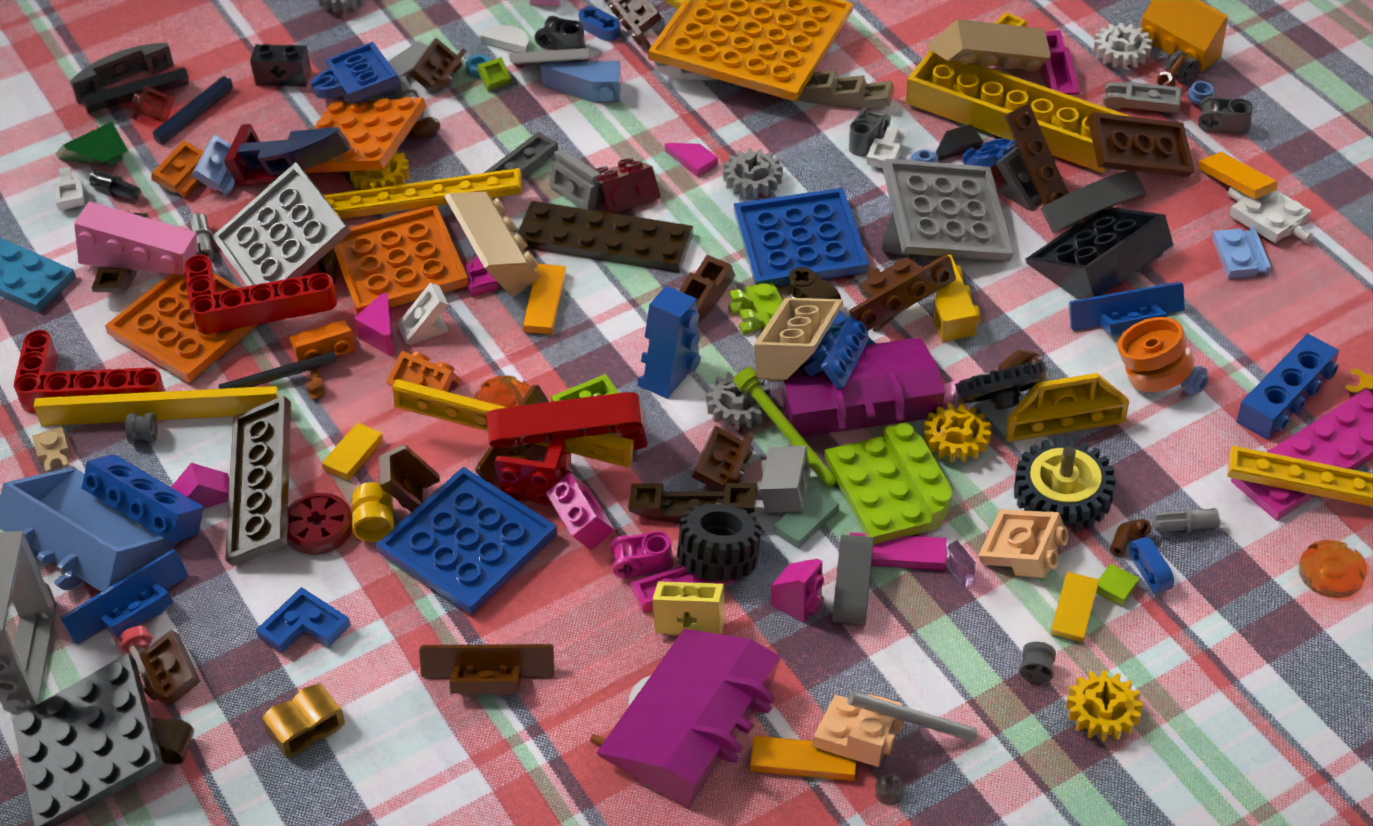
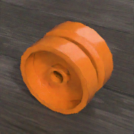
M1155 317L1138 322L1123 332L1118 340V352L1122 362L1125 364V371L1129 382L1135 389L1142 392H1159L1173 388L1187 379L1194 369V358L1190 347L1187 345L1184 329L1177 320L1172 318Z

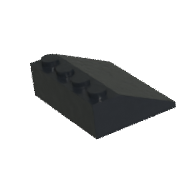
M1111 207L1083 219L1025 258L1026 264L1073 296L1091 298L1105 295L1104 293L1114 286L1122 284L1124 279L1135 272L1141 271L1144 265L1153 259L1161 257L1164 254L1163 252L1174 244L1165 214Z

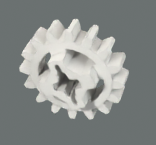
M1119 23L1116 27L1109 24L1108 30L1101 28L1100 33H1096L1093 51L1097 52V59L1104 58L1103 63L1111 62L1114 68L1118 64L1122 65L1124 69H1127V65L1130 64L1133 67H1137L1138 62L1144 64L1146 58H1150L1152 39H1149V33H1142L1143 28L1133 29V24H1129L1128 27H1124L1122 23Z

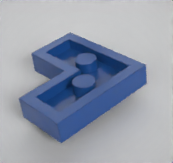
M301 587L256 629V633L259 639L282 653L303 632L308 633L329 647L351 626L349 617Z

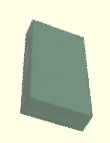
M814 488L806 495L803 512H788L774 525V533L799 549L839 511V503Z

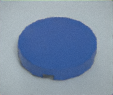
M1007 138L985 142L980 145L981 148L975 151L974 148H971L963 154V165L994 166L1009 151L1017 148L1014 140Z

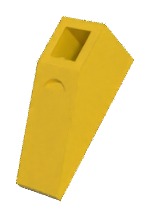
M951 254L948 256L951 258L956 280L938 290L934 301L933 323L941 342L976 336L977 323H980L981 320L978 306H973L971 301L970 288L968 285H964L962 281L961 267L955 265Z

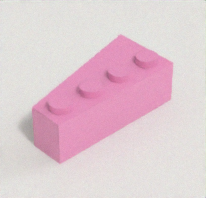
M89 201L74 223L78 264L184 275L185 262L197 254L196 232Z

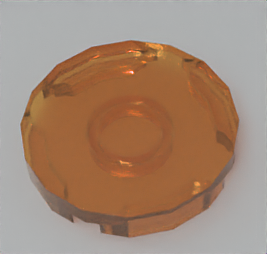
M497 376L486 380L481 385L478 393L476 391L474 399L504 407H514L520 404L531 387L526 381L516 380L514 376Z
M1326 539L1312 543L1303 552L1299 561V575L1304 584L1313 592L1325 597L1344 598L1352 596L1361 589L1367 576V563L1360 552L1356 549L1353 551L1347 548L1346 543Z

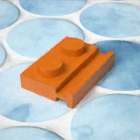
M183 140L151 173V180L173 193L181 194V197L185 199L200 183L191 175L204 151Z

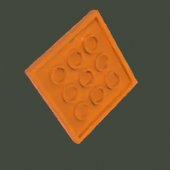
M404 97L390 100L382 98L362 103L342 101L331 103L313 129L339 127L350 143V149L329 161L305 169V173L384 169L427 107L424 98Z
M437 205L350 227L351 232L332 248L357 315L384 293H388L390 307L416 301L429 283L439 285L443 293L468 286L467 283H469L467 274Z
M184 273V275L168 274L107 323L105 328L110 336L190 383L258 325L209 334L198 332L189 307L186 274ZM214 273L218 292L239 288Z

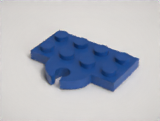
M374 42L325 59L328 69L315 76L311 81V87L317 98L329 99L346 95L350 103L365 102L372 95L391 92L396 86L401 85L398 74Z

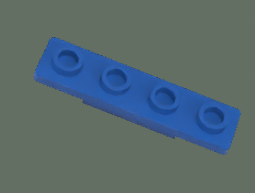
M1174 282L1070 301V328L1076 331L1101 326L1110 335L1121 337L1123 332L1138 322L1155 317H1167L1169 313L1183 311L1185 309L1184 285L1181 282Z
M851 315L846 319L840 330L833 334L830 331L826 332L816 351L809 357L804 366L809 376L812 377L824 370L838 390L845 387L869 340L866 326Z
M170 550L61 617V620L75 644L83 642L104 628L118 638L125 630L135 627L149 618L159 616L165 611V608L173 604L174 602L166 590L187 578L188 573L178 553L175 550Z

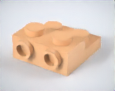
M1000 509L978 556L982 565L1012 567L1015 576L1045 578L1049 569L1057 567V550L1059 545H1066L1068 529L1064 526L1059 512Z
M835 694L814 734L812 747L879 767L884 755L891 754L896 738L894 733H901L904 721L848 705V698ZM872 694L868 695L877 699H881L902 706L901 703L888 700L884 697H878Z

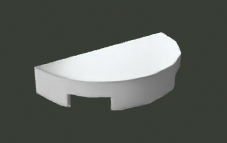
M495 26L487 29L480 35L481 42L518 53L528 52L529 50L528 35L522 29L515 26Z

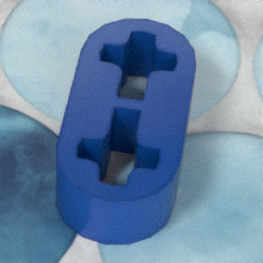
M592 6L584 7L579 11V21L583 24L585 31L604 41H613L620 37V22L617 18Z
M1144 537L1130 542L1129 552L1131 559L1149 588L1156 594L1172 589L1174 586L1172 571L1149 537Z

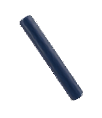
M226 76L219 78L156 128L152 133L153 139L160 144L167 142L233 88L232 80Z

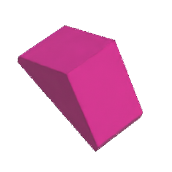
M384 293L354 317L358 339L390 356L395 355L392 314L388 293Z
M190 463L171 487L201 504L206 509L228 502L230 479L228 473Z

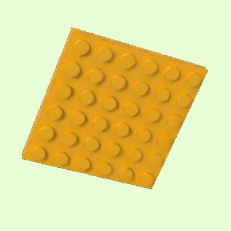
M684 0L648 50V59L796 102L853 12V3L844 0Z

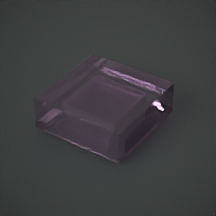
M958 540L948 544L946 567L964 587L973 583L976 562Z

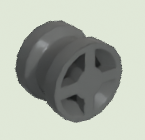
M1177 50L1167 61L1165 70L1168 72L1179 57L1183 55L1187 59L1176 72V76L1182 83H1188L1196 75L1200 63L1193 57L1188 58L1187 53Z
M129 413L127 415L125 429L129 444L137 443L139 440H145L147 443L156 442L158 426L155 413H146L144 416H138L136 413Z
M1045 642L1027 643L1022 651L1024 661L1020 665L1019 673L1021 677L1032 683L1049 682L1054 674L1052 664L1056 659L1055 648Z

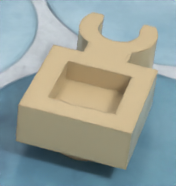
M63 427L32 435L41 465L44 464L46 473L52 472L58 466H62L64 469L70 468L66 457L71 456Z

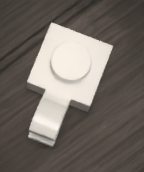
M888 127L883 140L874 139L866 158V165L882 168L885 159H898L901 152V144L896 139L899 129Z
M70 167L60 168L61 182L53 184L58 211L86 205L81 179H74L72 177Z

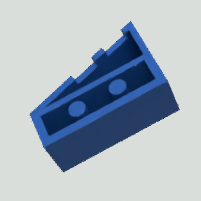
M665 286L649 304L645 338L649 339L648 353H642L641 362L646 364L645 373L638 378L637 386L668 399L687 375L697 369L701 355L699 354V313L697 312L696 298Z

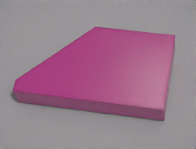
M665 144V152L697 177L718 165V157L701 144Z
M476 254L474 260L464 268L469 283H467V288L471 297L499 290L498 282L484 268Z

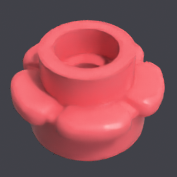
M145 626L131 627L122 632L120 647L125 651H129L130 654L129 647L134 643L147 649L148 645L152 642L153 636L148 633Z

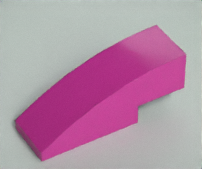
M1061 30L1046 31L1051 58L1039 68L1043 81L1047 88L1067 95H1078L1080 90L1069 47L1064 45Z

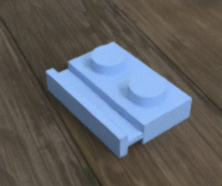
M214 134L209 140L191 176L213 190L218 189L222 191L223 196L226 197L235 183L224 162L231 144Z
M1250 227V231H1243L1242 228L1214 231L1212 240L1228 279L1255 277L1257 273L1270 274L1271 265L1255 227Z

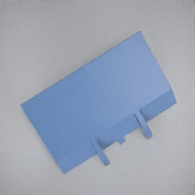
M74 467L3 483L0 495V529L4 532L23 531L34 559L37 558L43 563L53 561L58 564L57 567L66 571L67 573L64 576L61 575L54 581V584L60 589L70 590L82 581H85L103 592L164 555L179 542H169L81 489L84 473Z

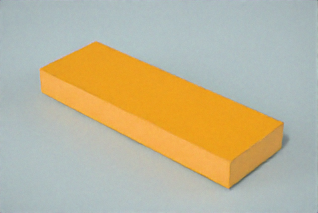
M1218 152L1199 160V169L1253 199L1277 190L1276 180L1223 152Z
M538 264L536 270L541 278L533 282L523 322V332L552 335L565 282L566 266Z
M754 736L750 772L855 781L856 760L812 747L813 741Z

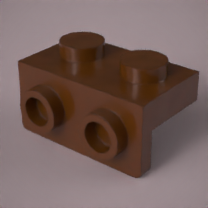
M435 38L408 74L431 94L440 87L444 90L453 80L450 74L452 72L455 74L465 63L462 58L467 51L462 48L455 54L438 38Z
M715 425L710 431L691 477L716 491H724L725 483H740L745 470L741 469L742 464L748 462L754 451V447L750 446L754 435L748 432L743 440Z
M406 444L379 456L380 475L378 476V482L384 492L391 494L403 508H407L411 513L426 500V488L440 482V475Z
M172 629L147 649L136 643L129 647L132 656L136 659L139 674L144 681L142 685L143 690L154 701L158 699L171 706L201 682L179 633Z

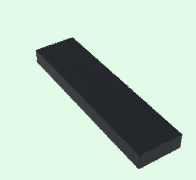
M180 68L83 96V103L87 113L187 85L189 84V76L186 68Z

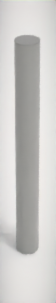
M851 691L848 696V705L969 741H974L977 737V728L854 691Z

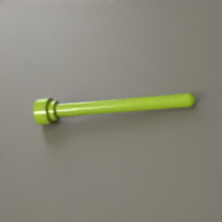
M751 366L741 370L732 381L740 392L752 395L793 446H806L811 468L826 486H834L836 483L835 476L760 387L761 382L757 378L756 371Z

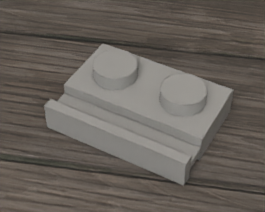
M560 149L555 151L554 155L557 158L552 165L550 186L581 208L595 209L599 187L596 182L601 174L566 150Z

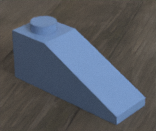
M620 61L541 62L542 85L544 87L591 102H620Z

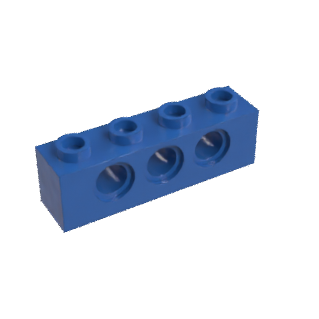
M1307 333L1241 401L1236 423L1267 440L1277 431L1282 432L1287 426L1290 417L1301 412L1306 400L1310 396L1315 397L1318 394L1326 378L1331 380L1339 367V364L1336 363L1339 350Z
M116 454L87 461L81 489L171 543L198 535L204 506Z

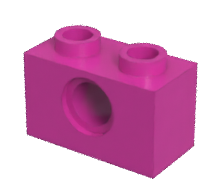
M568 473L546 492L571 536L590 550L594 549L616 531L589 486L572 473Z

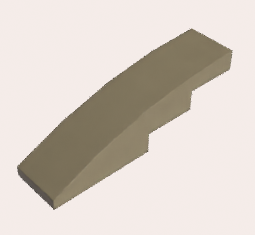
M836 70L814 72L797 100L837 107L890 106L895 88L892 81L867 83L864 75L839 78Z

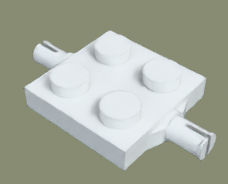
M1233 187L1229 189L1227 195L1238 201L1231 206L1229 215L1249 228L1255 227L1257 233L1274 243L1283 237L1293 235L1305 243L1312 239L1313 232L1301 226L1309 220L1311 210L1299 202L1292 200L1278 190L1253 199Z

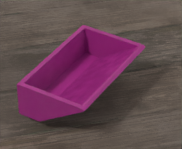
M921 337L866 345L845 387L840 390L836 388L824 370L810 377L804 369L807 360L787 380L784 379L779 382L786 418L802 437L928 419L929 413L936 414L937 407L943 408L945 396L939 368Z
M683 629L596 753L601 758L689 809L721 759L731 763H737L740 759L737 753L740 754L743 747L735 738L740 731L749 734L754 727L748 721L752 712L770 713L772 710L768 703L773 704L775 697L768 688L773 682L781 656L751 639Z

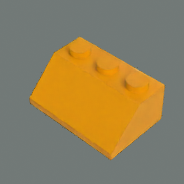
M1152 0L1142 15L1140 27L1143 28L1142 33H1149V39H1152L1153 46L1169 55H1172L1177 50L1187 53L1188 58L1193 57L1199 61L1198 71L1202 72L1221 58L1229 16L1200 0Z

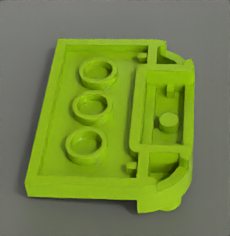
M900 423L897 426H887L883 428V436L825 450V461L835 476L866 537H874L873 545L902 536H912L935 530L941 526V521L948 515L952 498L951 486L925 441L919 434L914 432V428L910 424Z

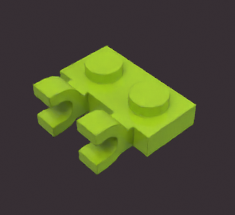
M774 283L745 287V292L743 290H732L729 292V296L733 301L729 303V310L732 315L740 314L743 322L739 323L742 335L759 329L764 330L783 302Z

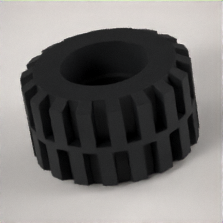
M708 503L702 504V506H695L691 508V511H686L680 521L677 547L678 562L681 566L685 567L688 573H694L696 577L705 578L708 581L729 582V580H740L742 576L747 577L751 574L752 570H755L757 565L761 525L759 522H756V517L748 514V511L736 508L733 505Z

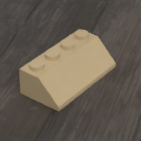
M957 19L928 43L929 50L947 61L960 62L963 65L973 63L982 64L984 67L1002 66L1005 69L1022 68L1026 71H1035L1051 58L1045 29Z
M486 192L448 193L444 196L484 268L512 297H515L541 278L535 269L538 262L529 251L526 252L524 250L528 246L519 233H514L517 227L508 215L504 216L507 210L498 198L493 200Z
M785 298L754 343L757 378L767 379L770 382L787 380L816 351L842 308L843 299Z

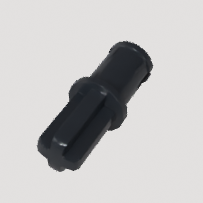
M99 170L93 171L90 175L89 181L91 183L89 184L92 187L106 191L112 197L119 195L132 201L139 199L141 189L123 181L121 176H111Z

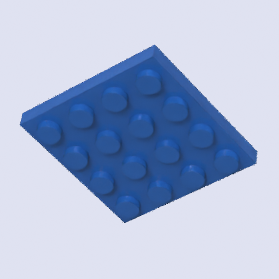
M843 187L734 203V215L754 285L763 283H774L775 287L791 284L789 282V274L797 267L809 268L822 279L867 273L869 262Z
M462 467L376 544L378 553L472 615L558 534L555 524L467 468Z

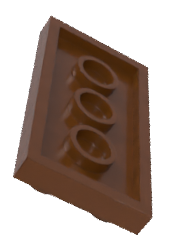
M1093 112L1087 117L1099 168L1189 177L1195 172L1184 123Z

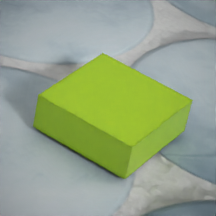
M502 57L477 65V71L487 91L512 82V77Z
M1110 563L1099 578L1096 593L1123 607L1138 586L1140 578Z

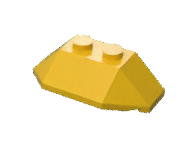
M1098 373L1038 382L1028 390L1008 416L1005 439L1007 442L1126 423L1129 400Z

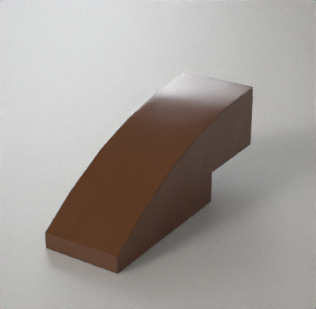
M710 255L705 256L695 274L689 273L679 290L697 299L698 323L716 305L736 276L731 264Z

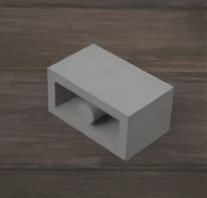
M806 446L769 447L767 459L763 460L761 465L762 481L757 482L758 500L763 501L765 513L803 512L811 473Z

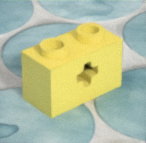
M658 581L652 599L655 633H666L675 636L680 635L683 629L715 634L722 633L726 618L724 584Z

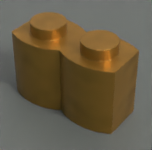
M321 683L301 689L290 701L273 705L262 717L265 732L285 758L302 753L315 741L332 735L345 724L341 707Z

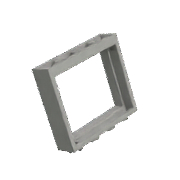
M23 531L0 532V702L4 710L12 711L30 709L39 704L57 612ZM11 599L19 615L14 646L5 629Z

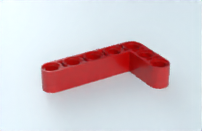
M195 255L185 262L189 307L196 330L203 334L327 312L337 305L338 300L333 278L326 273L311 274L218 292L216 278L209 257Z
M34 330L25 336L14 379V389L20 405L24 411L29 413H36L33 407L35 398L166 392L160 372L150 367L55 372L58 356L51 336L45 330Z
M622 392L498 408L486 413L489 445L492 447L502 448L550 442L552 437L564 438L566 440L612 433L634 440L633 451L641 450L648 446L645 415L640 395L635 392Z

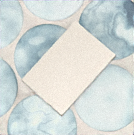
M589 48L509 53L511 64L586 60L590 58Z

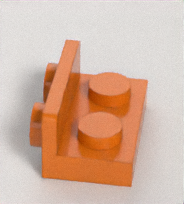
M345 319L289 336L297 361L335 351L336 357L357 351L352 329L348 327Z
M401 351L386 383L393 387L396 379L447 392L452 382L459 385L461 379L454 373L455 368L445 362L439 361L438 364L429 362L430 358L420 352L414 351L413 354Z

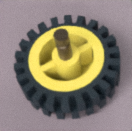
M1055 438L1054 446H1051L1048 440H1044L1041 442V449L1036 444L1031 446L1030 453L1025 451L1022 454L1021 460L1017 463L1014 498L1017 499L1018 508H1024V511L1059 512L1064 526L1068 529V525L1072 524L1074 532L1081 531L1082 523L1087 528H1091L1094 526L1095 520L1101 522L1104 519V513L1108 514L1110 511L1116 484L1113 465L1108 466L1109 459L1106 455L1099 458L1100 450L1096 447L1088 452L1089 444L1083 441L1078 448L1075 447L1076 439L1069 438L1068 445H1062V438Z

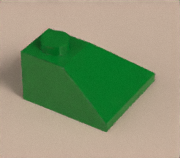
M110 122L63 144L55 154L59 159L99 167L107 163L111 167L124 160L122 156L128 149L113 122Z

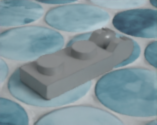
M1110 82L1104 90L1106 95L1103 97V104L1107 108L1120 109L1124 106L1134 109L1179 113L1181 87L1135 82Z

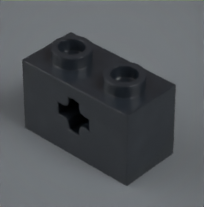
M255 44L250 59L255 85L307 87L312 71L307 46Z

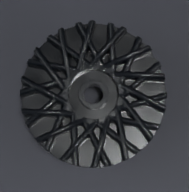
M1028 362L1023 365L1011 366L1006 370H992L990 373L972 376L971 378L959 381V383L955 384L960 403L968 404L991 400V403H995L996 410H1002L1017 406L1020 402L1019 397L1022 396L1021 392L1029 390L1038 382L1049 381V375L1045 362Z

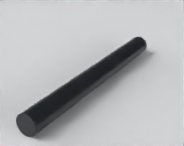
M335 351L218 384L219 389L254 387L337 363L338 361Z

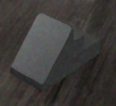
M1018 147L1009 151L996 162L997 167L1006 180V183L997 189L999 194L1025 209L1031 208L1041 200Z

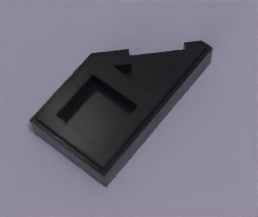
M972 124L948 130L936 150L938 161L965 153L971 148L979 149L981 148L980 145L983 144V139Z

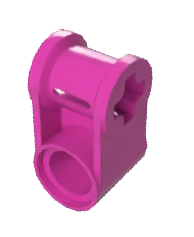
M662 531L631 536L623 535L613 539L610 543V551L615 557L613 573L619 578L629 579L640 575L661 573L671 569L674 559L671 539Z

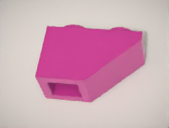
M816 558L789 564L771 585V606L802 623L812 613L816 614L824 602V597L822 596V585L824 583V576H822L823 561Z

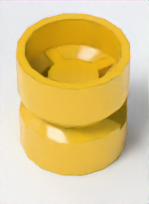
M377 482L361 484L352 493V531L358 539L365 542H379L394 529L393 496L388 492H384Z

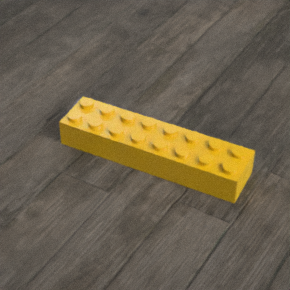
M931 50L907 78L906 104L965 125L972 124L974 128L1014 141L1015 139L1005 119V115L1023 105L1029 104L1053 156L1104 173L1107 168H1099L1097 165L1087 117L1093 112L1129 116L979 64L963 65L960 62L947 61Z

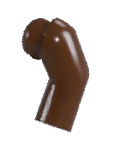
M426 117L416 121L409 133L415 137L424 138L438 132L441 125L438 119Z
M1018 349L1000 363L998 369L1006 370L1011 366L1044 361L1035 351Z
M1139 519L1119 525L1111 543L1110 552L1118 557L1124 556L1130 542L1147 537L1152 529L1150 522L1146 519Z

